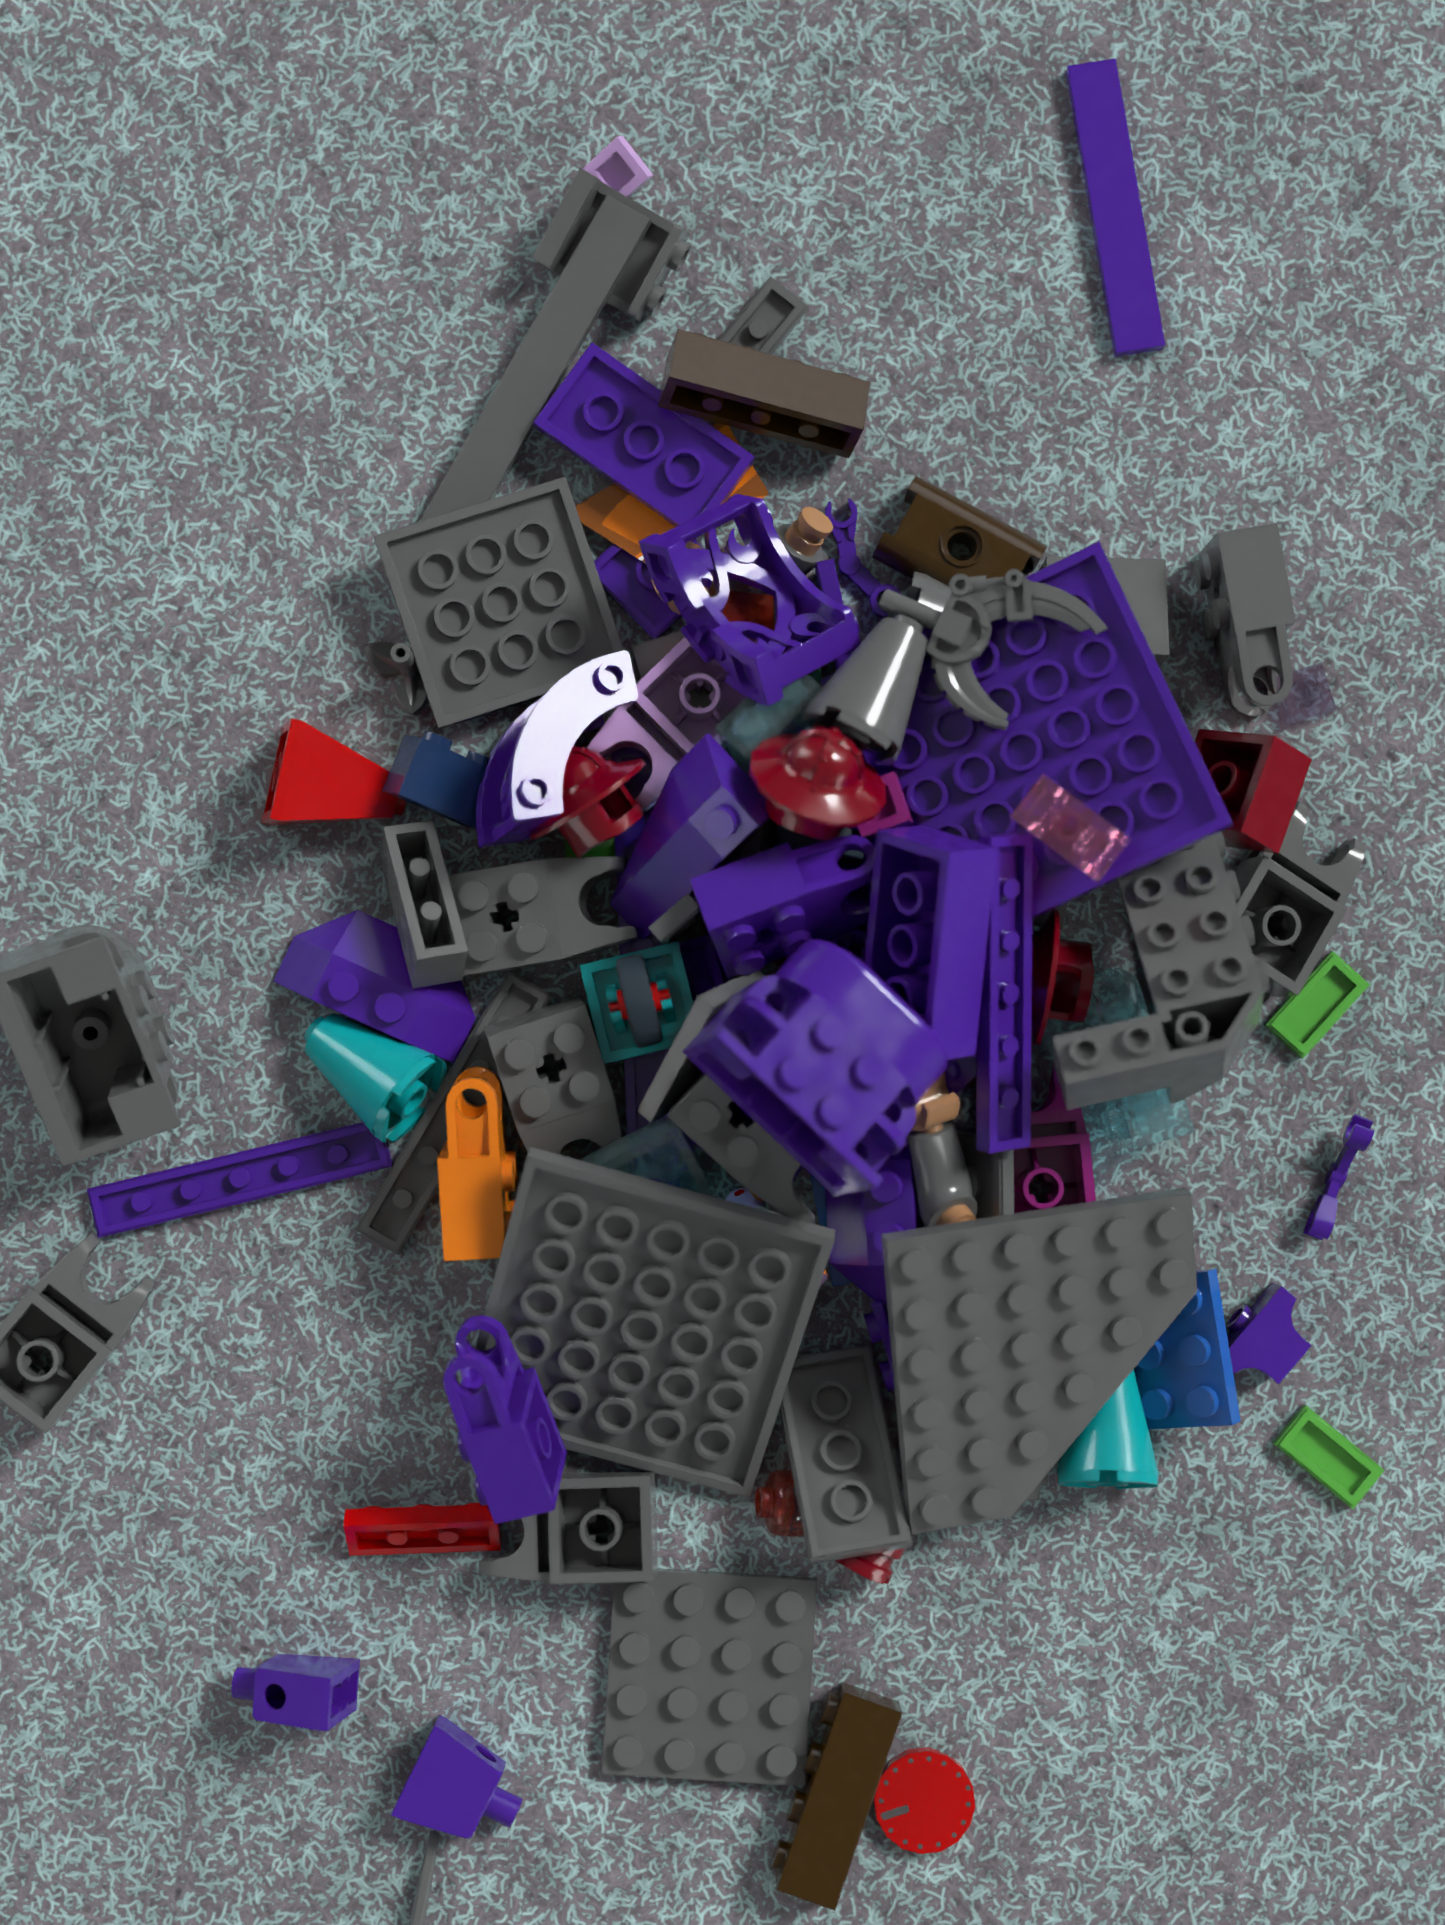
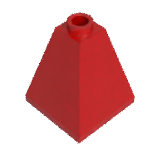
M291 718L282 726L261 823L267 825L386 820L393 818L394 814L402 816L406 801L382 791L390 771L306 722Z

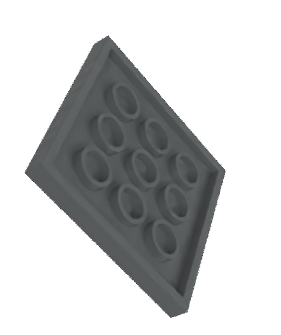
M566 477L374 536V541L438 730L540 698L561 678L575 668L607 654L624 651Z
M658 1568V1575L654 1581L614 1582L602 1774L805 1786L806 1772L803 1771L807 1759L817 1578Z

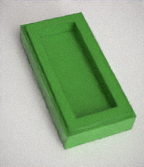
M1331 951L1311 972L1299 995L1289 996L1266 1021L1264 1026L1300 1059H1303L1370 984L1335 952Z
M1305 1404L1300 1407L1272 1442L1352 1509L1357 1506L1385 1471Z

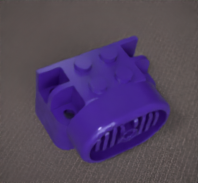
M817 939L808 940L801 944L775 975L764 977L733 994L682 1051L833 1196L876 1188L883 1179L876 1171L890 1155L897 1154L906 1144L905 1137L915 1123L916 1104L943 1074L947 1066V1056L942 1043L916 1012L855 956L837 945Z

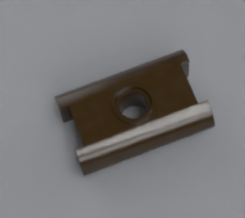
M915 476L903 500L911 505L894 536L884 531L872 558L912 579L913 572L915 571L925 573L949 586L951 578L956 574H965L968 577L986 575L987 579L1005 577L1006 573L1011 569H1017L1022 572L1025 566L1034 570L1047 545ZM952 543H962L969 548L972 558L963 561L957 560L950 555L947 546Z

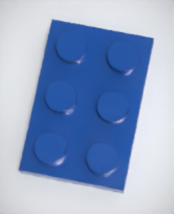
M1217 1269L1196 1270L1197 1293L1134 1368L1148 1429L1230 1426L1241 1422Z

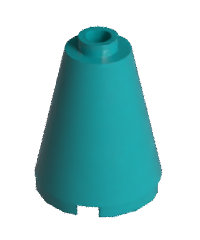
M335 1013L326 1018L320 1016L315 1019L304 1035V1040L307 1042L305 1046L306 1055L371 1133L384 1143H386V1138L391 1142L399 1140L419 1122L426 1111L425 1108L419 1106L423 1102L428 1090L431 1088L437 1093L447 1073L446 1062L437 1055Z
M1134 1369L1059 1459L1056 1472L1058 1475V1485L1097 1489V1486L1116 1487V1489L1158 1487V1476L1160 1475Z

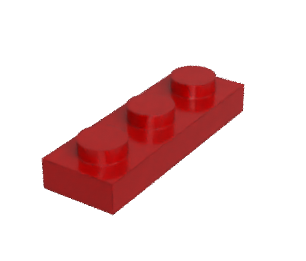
M478 1502L448 1506L419 1504L414 1507L382 1508L379 1506H367L362 1509H345L343 1528L349 1556L501 1551V1524L494 1523L488 1505L483 1506Z

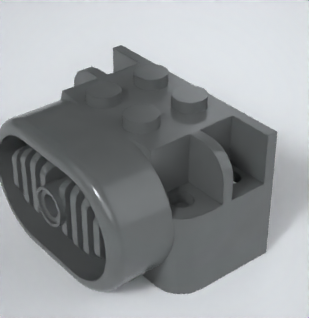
M77 925L62 929L43 941L0 955V1024L62 1166L181 1126L182 1122L175 1107L178 1091L171 1073L174 1058L169 1045L175 1043L174 1034L167 1017L162 1014L154 984L146 964L130 941L119 933L105 927Z

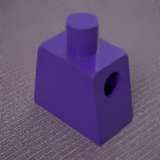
M277 1654L257 1666V1669L238 1667L232 1679V1697L234 1699L253 1700L252 1716L256 1721L329 1731L357 1710L360 1659Z
M439 1714L391 1815L401 1820L465 1839H471L482 1815L510 1828L523 1799L497 1786L503 1774L506 1761L449 1719Z

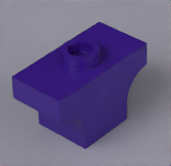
M1271 1283L1251 1307H1248L1246 1304L1242 1305L1226 1323V1328L1230 1330L1227 1337L1233 1375L1245 1368H1256L1269 1380L1280 1384L1312 1346L1297 1333L1293 1326L1291 1313L1297 1299L1283 1286Z

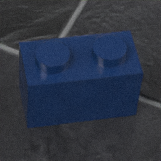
M424 731L422 737L404 735L382 791L457 824L476 830L478 788L480 782L483 781L485 769L490 758L470 750L466 757L450 750L453 744L452 741L429 731Z

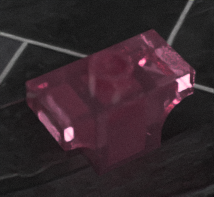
M1044 774L1041 775L1010 816L1096 882L1100 881L1131 840Z

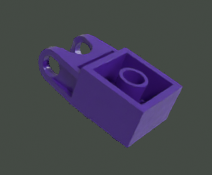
M845 835L793 851L787 842L691 878L690 882L727 979L738 974L749 975L755 973L767 963L786 956L791 957L800 945L808 940L826 941L868 922L870 903L865 906H854L847 901V897L850 892L859 887H871L875 848L871 842L861 836ZM858 850L867 856L866 862L855 870L844 871L837 865L840 856L847 851Z
M484 1315L470 1317L459 1326L455 1339L457 1357H453L447 1364L443 1382L459 1430L458 1448L464 1462L471 1463L476 1475L475 1489L481 1505H488L495 1524L554 1511L567 1451L534 1367L523 1369L507 1330L501 1322ZM474 1330H484L494 1337L496 1344L491 1349L478 1350L470 1345L467 1335ZM460 1369L461 1384L457 1381L455 1376V1373Z

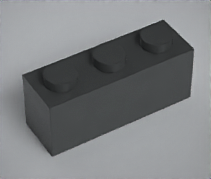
M428 820L383 827L379 858L412 988L461 981L465 970L468 949L434 821Z

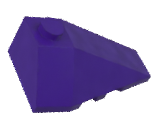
M709 733L671 769L609 903L630 926L636 927L638 935L643 940L652 933L649 927L687 893L691 895L694 892L690 882L691 878L718 869L770 819L766 811V797L759 792L754 781Z

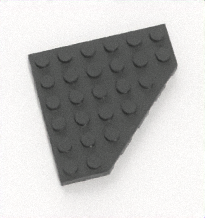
M1185 1187L881 1234L904 1502L911 1534L1012 1517L1197 1293L1192 1193Z

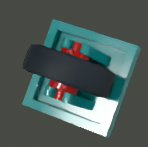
M678 941L579 965L604 1065L671 1048L694 1005Z

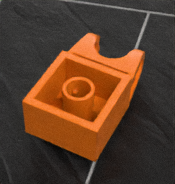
M474 1066L465 1069L458 1075L447 1095V1140L437 1158L444 1261L500 1258L515 1200L511 1201L510 1191H515V1181H518L517 1151H508L501 1080L494 1071L487 1067ZM469 1088L477 1089L484 1094L487 1102L481 1105L472 1104L464 1097L463 1090Z

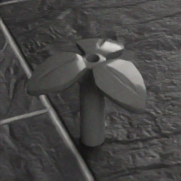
M373 642L365 645L364 653L367 661L377 674L383 678L403 675L404 679L395 691V697L401 709L410 715H415L422 711L428 704V699L419 677L414 655L409 646L405 643L394 644L390 642Z

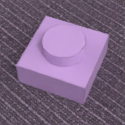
M623 136L616 137L583 168V170L597 177L602 183L628 198L654 176Z

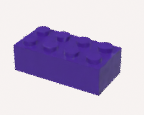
M927 826L877 830L864 964L927 1023L942 1043L947 1060L973 1056L976 1052L997 848Z

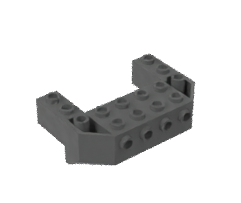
M1222 831L1105 885L1106 889L1117 886L1120 888L1154 1002L1155 1014L1053 1037L1054 1066L1066 1110L1164 1088L1169 1104L1180 1102L1222 1080L1259 1023L1263 992L1270 990L1269 977L1263 960L1255 961L1250 946L1255 945L1251 920L1248 914L1241 916L1239 914L1236 901L1240 900L1238 880L1233 869L1225 870L1221 858L1226 855Z

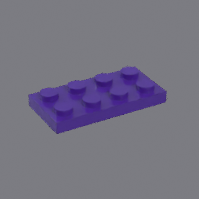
M591 342L533 422L534 427L675 527L725 503L754 463L755 456L701 418L658 407L660 389Z

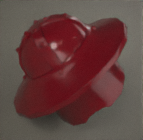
M839 726L831 727V729L814 727L801 731L800 734H780L763 740L750 756L749 774L759 792L766 797V811L770 819L787 829L816 839L828 841L838 837L844 827H855L874 820L885 806L886 786L877 770L862 757V753L857 748L855 742L841 733L842 730L839 729Z
M572 747L563 774V813L548 819L529 833V836L534 840L558 828L578 858L585 855L595 846L618 836L645 814L638 802L632 798L624 786L626 781L646 765L642 759H635L616 763L611 760H605L597 751L584 747Z
M1055 909L1050 911L1038 932L1032 934L1031 1043L1033 1045L1041 1043L1048 1019L1084 1023L1093 989L1095 974L1092 956L1093 945L1088 942L1060 939L1059 910Z

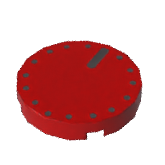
M929 1747L907 1749L890 1759L883 1769L873 1798L876 1819L886 1837L901 1849L918 1854L941 1852L957 1843L970 1827L975 1810L973 1785L963 1766L949 1755Z

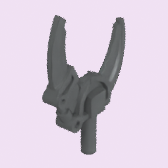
M1017 569L1009 570L1005 577L987 579L986 575L968 577L965 574H956L950 580L951 594L942 612L890 589L885 590L879 603V608L895 615L907 616L918 622L921 626L933 631L926 647V652L932 657V669L936 670V674L933 676L942 693L946 692L945 698L957 710L963 709L965 716L978 723L984 721V725L1000 730L1007 729L1009 721H1006L1009 714L997 706L984 692L976 679L970 663L979 657L988 646L992 632V621L1007 617L1008 622L1033 621V615L1061 621L1079 632L1090 629L1095 635H1098L1108 630L1096 613L1085 603L1059 588L1029 581Z

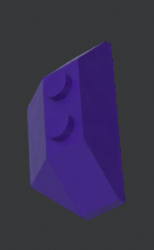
M360 910L353 911L294 936L273 981L315 1002L452 1063L455 1062L476 1020L462 980L412 988L397 927Z
M907 1136L905 1137L906 1144L897 1154L890 1155L876 1171L883 1179L876 1188L833 1196L825 1188L827 1228L835 1230V1240L830 1252L829 1264L874 1301H881L886 1311H888L881 1234L924 1228L918 1213L915 1181Z

